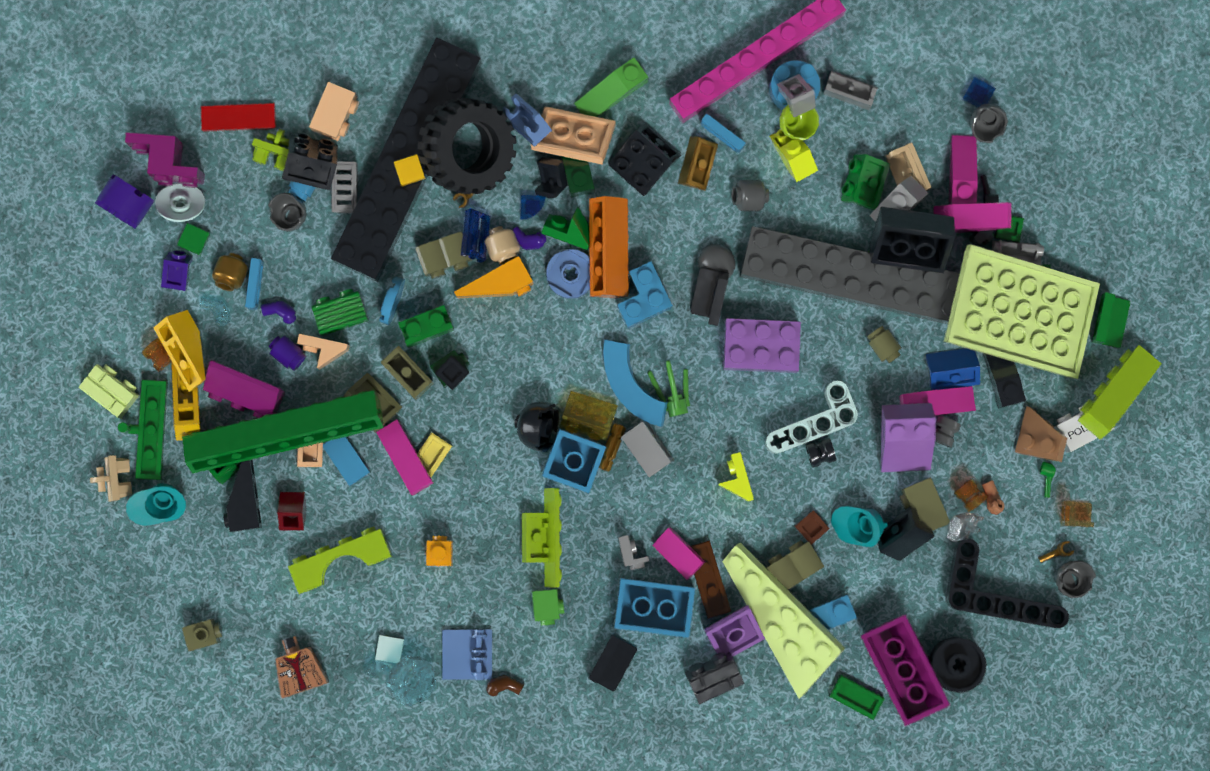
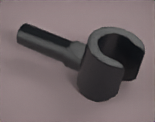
M981 175L980 178L984 190L983 203H999V196L990 194L986 175Z

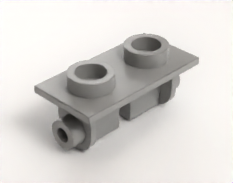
M992 240V251L1041 266V256L1044 253V246H1041V244Z

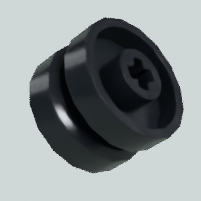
M958 637L943 639L934 646L929 655V662L942 688L958 693L971 691L981 683L986 674L987 662L984 652L976 643L969 639ZM955 660L960 661V667L958 669H954L952 667L956 664Z

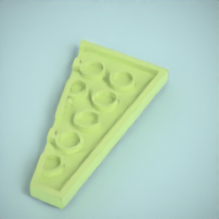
M739 543L722 562L746 605L749 606L767 643L800 699L846 648Z

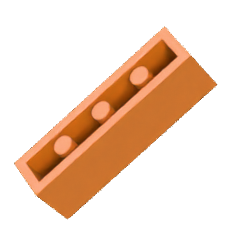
M611 196L590 198V297H628V198Z

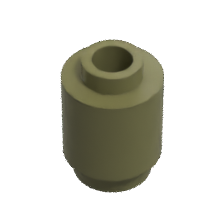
M884 326L879 327L867 336L870 341L869 345L881 362L887 360L888 363H891L901 355L899 350L902 347L890 330H886Z

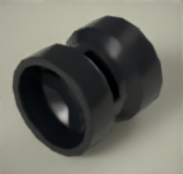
M830 438L823 439L818 444H806L812 468L820 466L823 462L832 463L836 461L835 451Z

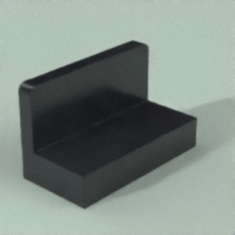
M700 267L690 311L691 314L709 317L708 324L718 326L729 272Z
M909 507L888 522L877 543L879 552L900 561L934 538V532L922 527L917 510Z
M612 634L588 679L611 691H615L637 652V648Z

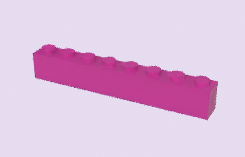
M816 0L674 95L669 100L670 106L681 122H686L844 16L845 7L840 0Z

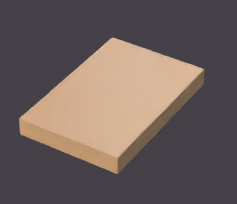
M545 106L541 116L552 131L535 147L531 145V150L603 165L616 126L615 121Z

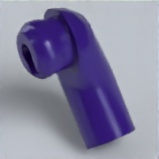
M518 226L513 229L519 245L525 250L540 249L547 241L546 236L541 234V232L526 235Z

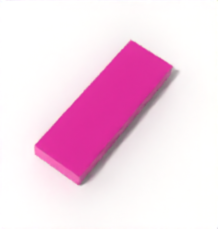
M399 420L393 421L376 432L412 496L434 483Z

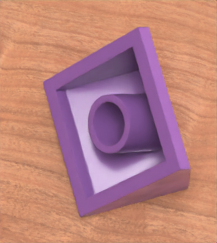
M748 605L703 629L716 653H727L730 651L732 657L765 639Z

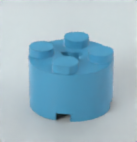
M793 60L782 64L776 69L770 82L769 92L772 101L779 109L783 110L788 103L779 92L777 84L798 74L814 90L816 101L820 91V79L811 64Z

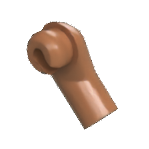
M992 480L982 484V487L987 497V510L991 514L998 515L1004 510L1005 505Z

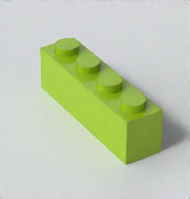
M1140 345L1132 351L1127 349L1119 358L1122 362L1119 367L1115 365L1106 375L1109 379L1106 384L1102 382L1093 392L1096 395L1093 401L1089 399L1080 409L1083 414L1077 421L1100 440L1111 432L1162 364Z

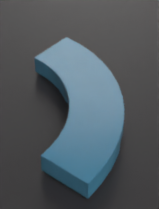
M605 339L603 348L604 366L608 381L615 395L635 416L650 424L663 427L668 402L650 395L635 380L629 357L630 344Z

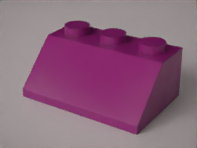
M214 361L209 363L203 390L209 392L207 397L221 402L223 398L232 402L230 407L244 412L245 408L253 410V416L257 418H262L267 414H277L285 391Z

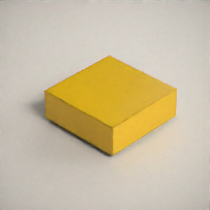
M417 154L394 162L401 186L425 179Z

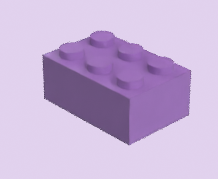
M726 318L723 370L798 373L801 322Z

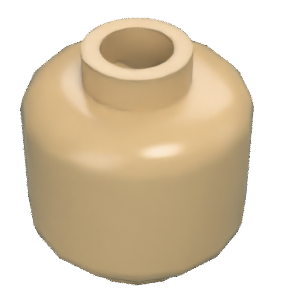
M502 226L491 229L489 231L490 235L484 241L490 259L502 265L516 258L520 251V245L514 231L503 229Z

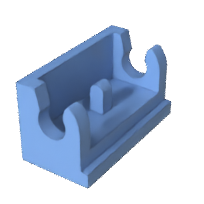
M514 94L511 99L513 104L516 105V109L510 112L509 109L503 107V112L512 123L514 130L535 147L552 129L534 108L519 95Z

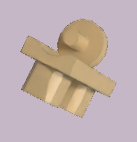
M116 455L105 457L106 476H104V467H97V477L90 478V483H98V492H106L105 482H107L108 502L118 501L120 498L132 495L131 482L118 483V473L130 472L129 459L116 458Z

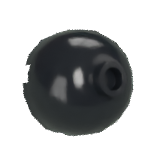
M534 402L527 405L516 416L515 428L517 429L520 441L526 447L540 452H547L552 447L553 443L549 442L552 430L557 433L559 425V410L554 409L555 404Z

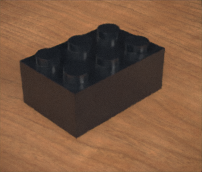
M881 206L870 241L871 263L944 273L956 237L954 217Z

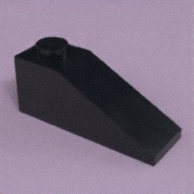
M983 353L998 409L1025 402V394L1015 363Z
M253 459L241 462L226 507L227 513L223 514L225 528H229L230 532L262 528Z

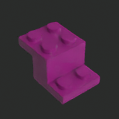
M126 132L125 143L132 150H135L136 154L149 155L147 174L154 181L158 182V185L173 186V182H178L183 187L197 188V184H204L205 174L198 167L181 166L183 143L176 136Z

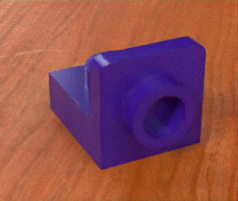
M180 250L168 252L163 262L161 287L186 291L189 267L193 256L186 255V252Z

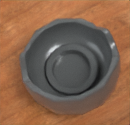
M996 104L981 105L974 110L970 119L973 136L978 141L984 143H993L995 138L1004 135L1008 123L1005 111Z
M281 193L275 195L269 202L268 206L271 210L270 220L279 230L287 232L297 230L306 220V206L295 195Z
M710 244L703 248L697 261L699 270L700 267L729 272V278L734 273L736 264L732 252L721 244Z
M1069 561L1059 568L1056 576V585L1061 594L1069 598H1081L1088 591L1092 590V583L1096 573L1092 566L1084 561ZM1072 574L1077 578V584H1075Z

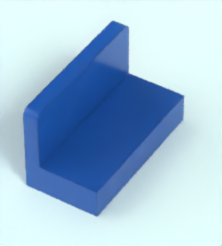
M964 348L926 354L931 390L980 385V364L975 350Z

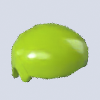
M786 105L779 117L780 129L785 136L792 139L807 140L818 129L819 115L814 108L793 117L789 105Z

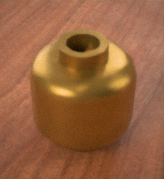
M229 253V256L223 255L218 258L212 278L215 281V285L220 289L233 291L242 286L248 267L240 255Z

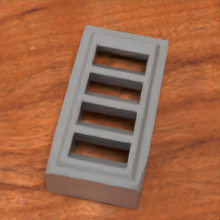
M337 161L332 181V213H353L355 209L358 184L357 162ZM338 170H351V175L338 174ZM338 180H351V185L338 184ZM338 190L351 191V195H338ZM337 200H351V205H337Z

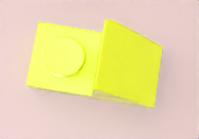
M741 452L731 454V460L727 461L730 475H735L736 479L720 483L718 486L748 502L752 501L754 498Z

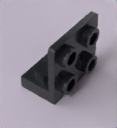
M644 123L633 132L609 162V166L642 196H645L666 170L677 162L682 154L652 127Z
M291 133L282 179L330 190L337 167L338 145L328 139L317 140L303 133Z

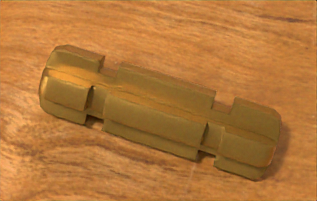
M619 424L613 425L612 435L608 438L604 456L599 465L600 469L608 472L611 470L612 460L615 459L622 441L620 440L621 436L626 431L624 426Z

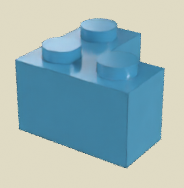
M651 261L629 271L630 279L638 295L617 304L627 329L672 309V303Z

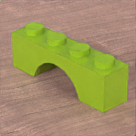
M374 526L361 531L362 536L353 540L352 536L339 540V546L330 549L329 545L315 550V556L307 558L305 554L293 559V565L288 566L298 594H303L324 585V577L328 566L341 556L351 555L358 557L368 566L393 557L383 530H376Z

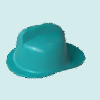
M160 483L152 488L134 493L126 504V513L129 519L142 526L176 520L184 514L186 509V500L183 494L172 485Z
M841 506L834 511L831 518V524L839 539L849 544L864 547L875 546L880 540L884 528L888 525L887 522L883 521L878 511L872 508Z

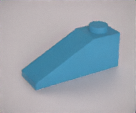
M848 595L840 596L808 609L827 630L857 618Z

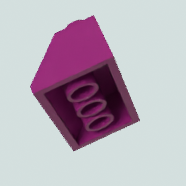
M906 614L863 632L861 638L904 726L950 706Z

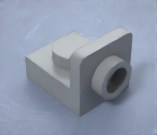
M628 535L618 537L624 567L630 566V570L644 568V562L649 561L648 556L638 559L633 558V554H637L634 539L629 540Z

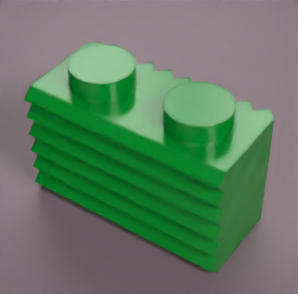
M348 289L340 292V297L331 300L330 296L316 300V305L311 306L320 335L324 336L369 321L359 291L354 292L353 289Z

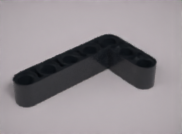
M962 539L956 543L946 592V603L950 608L1051 628H1062L1068 623L1069 614L1061 606L973 590L979 557L978 543L972 539ZM964 543H969L973 548V552L969 557H965L961 553V546ZM961 567L968 571V578L963 582L956 576L957 570ZM956 592H961L964 596V601L959 606H956L952 601V596ZM981 596L986 597L988 600V607L983 611L977 607V600ZM1005 601H1009L1013 606L1012 612L1008 615H1005L1001 610V606ZM1031 605L1037 610V615L1032 620L1026 616V609ZM1054 610H1058L1061 613V621L1057 624H1054L1050 619V615Z

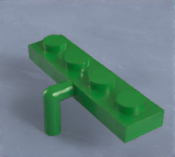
M142 380L139 424L122 422L118 425V430L122 433L138 434L135 479L162 480L167 381Z

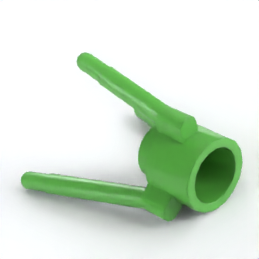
M667 360L666 367L672 396L667 397L666 411H668L669 417L688 413L687 407L690 406L688 369L683 370L682 398V394L678 395L671 362ZM648 371L647 374L659 399L667 402L652 371Z

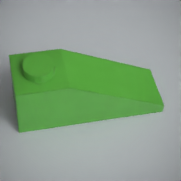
M633 57L575 102L574 105L581 114L599 117L646 84L648 76L635 57Z

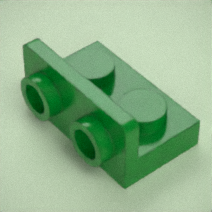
M867 154L854 155L848 166L847 180L842 187L841 201L875 210L879 205L890 163Z

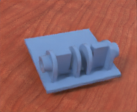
M492 629L442 630V680L492 679Z

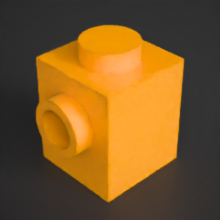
M432 536V541H427L426 566H453V541H447V536Z

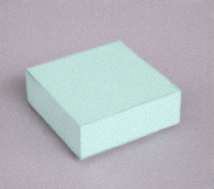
M379 635L375 660L400 664L404 639Z

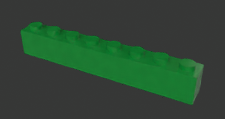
M374 390L363 391L357 395L338 397L324 403H313L307 407L293 408L274 415L267 414L262 418L243 420L228 426H218L215 429L204 432H193L191 435L182 437L184 461L193 474L384 428L381 403Z

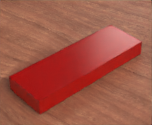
M275 104L201 106L202 131L276 129Z

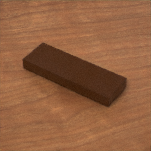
M710 540L690 546L705 561L694 576L707 619L731 612Z

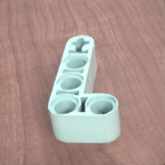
M833 381L826 387L825 398L830 408L829 410L771 432L765 440L767 450L774 454L782 453L855 423L858 413L846 384L842 381ZM838 386L842 389L843 395L840 399H834L830 395L831 387ZM841 409H848L851 412L852 418L850 422H843L839 418ZM818 418H825L829 422L827 431H820L816 427ZM795 427L805 429L806 437L803 440H797L793 436ZM784 431H788V438L793 443L792 445H789L787 440L780 444V449H777L776 446H771L770 442L773 441V436L780 439L786 436Z

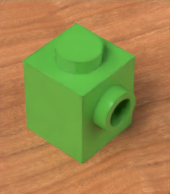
M558 590L532 591L535 621H540V626L555 625V620L560 619V614H564L563 599H558Z

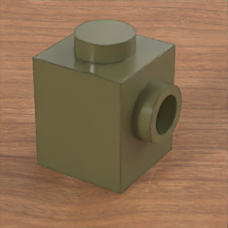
M214 619L182 627L188 652L221 643L219 638L223 637L219 622L215 623Z

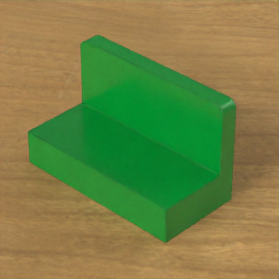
M1105 292L1101 295L1092 343L1120 348L1130 301L1116 298V294Z

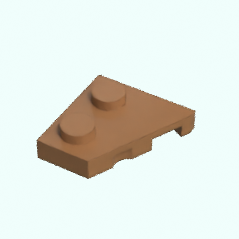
M1026 406L1015 452L1062 462L1068 438L1056 430L1049 421L1042 418L1035 409Z

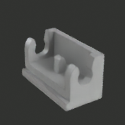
M831 71L823 94L870 110L878 87Z
M642 421L621 436L648 477L656 474L674 461L646 421Z

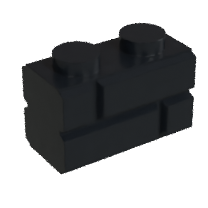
M730 651L727 653L719 652L712 657V660L703 664L695 663L689 667L688 671L684 672L699 705L744 684Z

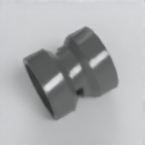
M939 415L936 420L938 427L935 429V442L952 448L954 433L959 432L961 424Z

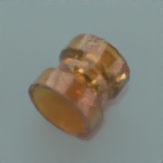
M159 338L152 341L141 353L146 359L152 360L153 367L158 372L165 369L172 362Z
M973 478L954 492L957 499H961L964 502V508L968 513L988 499L984 492L979 491L977 483Z

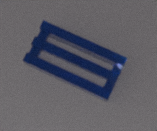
M472 208L465 211L461 248L462 256L468 255L472 260L476 258L480 263L486 261L487 247L485 239L489 235L490 215ZM478 238H479L478 252H476V251H477V241H478Z

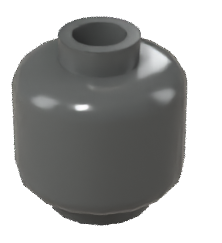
M740 180L732 188V203L740 211H760L764 204L769 201V190L765 188L761 180Z

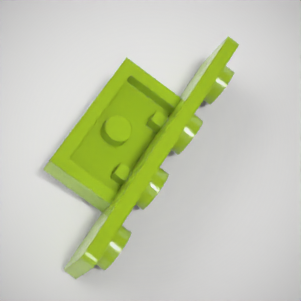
M559 488L544 489V513H522V563H544L545 587H559L562 579V571L560 569V556L562 553L560 531L562 522L559 518V507L561 506L562 498Z

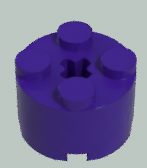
M112 174L97 197L95 204L136 229L155 200Z

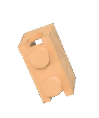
M328 82L310 123V129L339 142L340 137H345L350 124L347 123L350 114L354 115L358 108L359 101L356 100V93Z

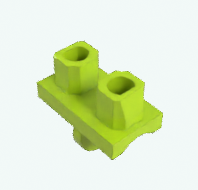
M279 129L276 135L272 133L267 134L266 140L273 141L274 144L254 138L252 146L255 149L252 160L266 165L270 154L277 155L274 168L283 171L288 149L281 147V145L288 146L289 139L284 138L285 130Z

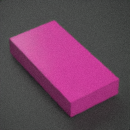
M671 527L652 545L686 580H689L705 563Z

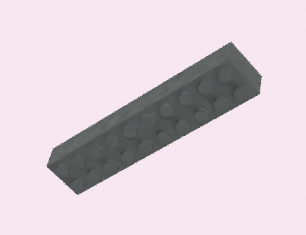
M752 226L740 277L948 324L960 273L947 270L944 273L874 264L871 263L870 253Z

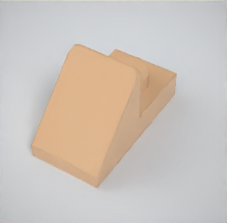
M299 334L297 344L303 346V351L317 353L318 349L321 350L317 365L319 370L348 352L350 347L345 343Z

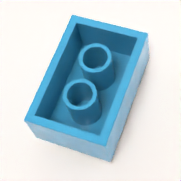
M620 579L614 628L689 638L695 588Z

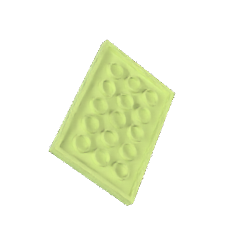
M966 245L944 342L1072 379H1078L1100 283L974 245Z

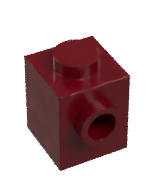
M280 492L277 511L279 531H304L306 519L305 492Z

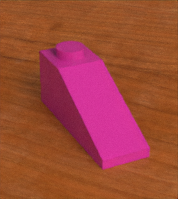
M952 135L948 205L977 204V140L974 136Z
M1011 203L934 206L933 214L954 217L955 233L1011 228Z
M973 386L907 393L899 396L900 404L932 403L935 416L976 411Z

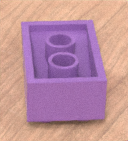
M932 403L882 405L881 472L931 470L936 422Z

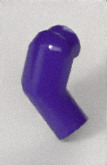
M284 301L261 304L263 316L278 314L286 324L296 321L295 309Z

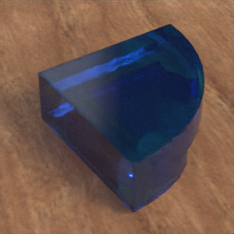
M521 195L520 220H528L536 216L543 208L546 197Z

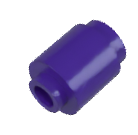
M286 335L282 338L277 336L269 345L271 349L269 354L287 369L291 368L295 371L306 358L303 350Z

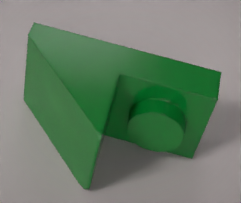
M579 207L576 208L571 221L562 216L549 213L541 234L588 250L590 246L589 224Z

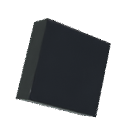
M451 355L435 374L453 391L470 372Z

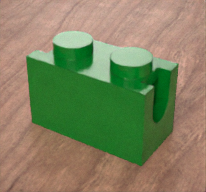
M444 305L398 322L408 348L454 331Z

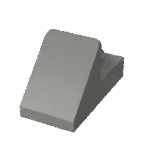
M800 74L777 84L779 92L787 100L793 117L816 107L814 90Z

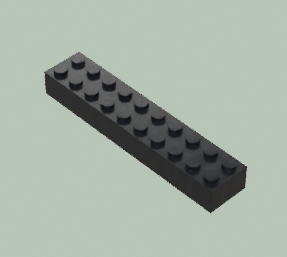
M436 37L331 257L333 262L373 281H379L428 178L424 171L426 164L420 163L425 179L401 186L394 162L416 154L418 158L419 155H422V150L418 149V141H422V135L419 134L421 127L425 128L427 125L424 120L428 114L434 115L433 109L438 105H444L445 101L466 98L482 64L481 57Z

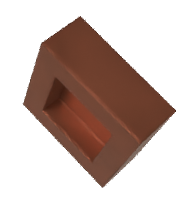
M814 510L794 526L811 545L830 529Z

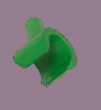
M1042 462L1039 474L1046 476L1044 497L1050 498L1051 482L1056 469L1054 465L1047 462Z

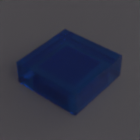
M974 77L962 100L978 108L983 104H988L996 88Z

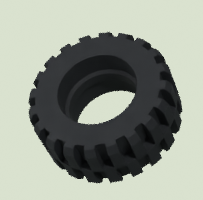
M458 98L457 100L450 99L445 101L444 105L435 107L433 109L434 115L428 114L424 120L427 123L426 127H421L419 134L422 135V141H418V149L422 150V155H419L420 163L426 164L424 171L427 176L432 177L434 183L454 192L481 194L485 190H492L496 187L495 182L501 183L506 178L504 173L511 170L513 166L510 163L511 159L516 157V150H513V144H516L517 141L516 136L511 134V131L514 130L512 123L505 121L507 115L503 111H499L497 106L482 100ZM467 123H473L479 130L482 138L481 153L472 166L461 169L453 157V140L461 127Z

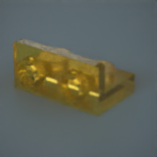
M571 391L560 427L572 433L578 432L587 435L594 440L607 441L618 405Z

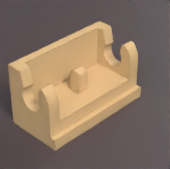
M909 143L885 155L887 162L890 163L889 167L897 186L912 176L926 191L931 189L913 143Z

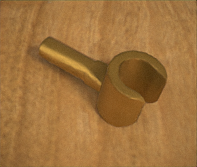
M457 193L453 197V201L463 196L465 201L459 208H464L469 204V199L474 194Z
M1070 541L1061 542L1058 544L1057 549L1038 557L1040 563L1057 556L1065 557L1072 555L1074 550L1068 553L1063 551V546L1070 543Z

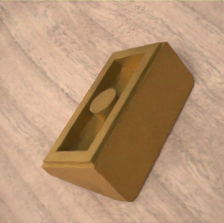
M690 137L678 184L706 191L718 147L717 143L701 137Z

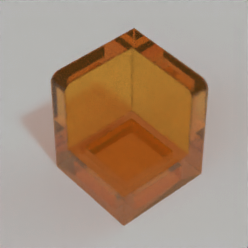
M1062 501L1061 526L1093 528L1094 522H1091L1092 504Z

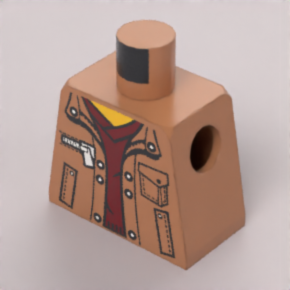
M296 636L282 640L286 655L276 658L282 698L329 683L328 677L312 647L300 650Z

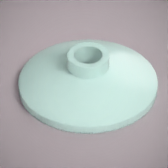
M179 183L162 189L156 196L155 206L157 212L163 218L174 222H184L192 220L201 214L205 207V198L198 188L183 187Z

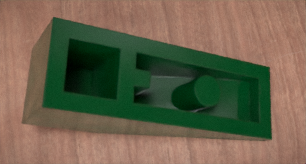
M561 156L571 198L595 193L589 162Z

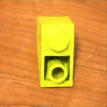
M781 129L769 136L788 172L796 182L818 171L811 151L803 140L785 136Z

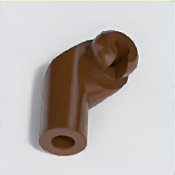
M501 675L488 682L486 691L493 697L506 689L519 695L524 684L508 675Z

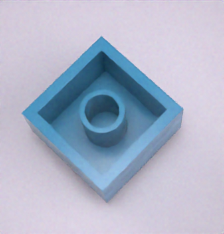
M559 428L542 476L589 493L606 446Z

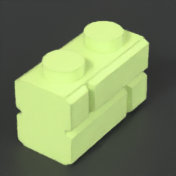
M97 364L80 384L79 388L117 418L121 419L139 397L134 392L137 387L126 379L123 382L115 377L117 372L107 364L104 367Z

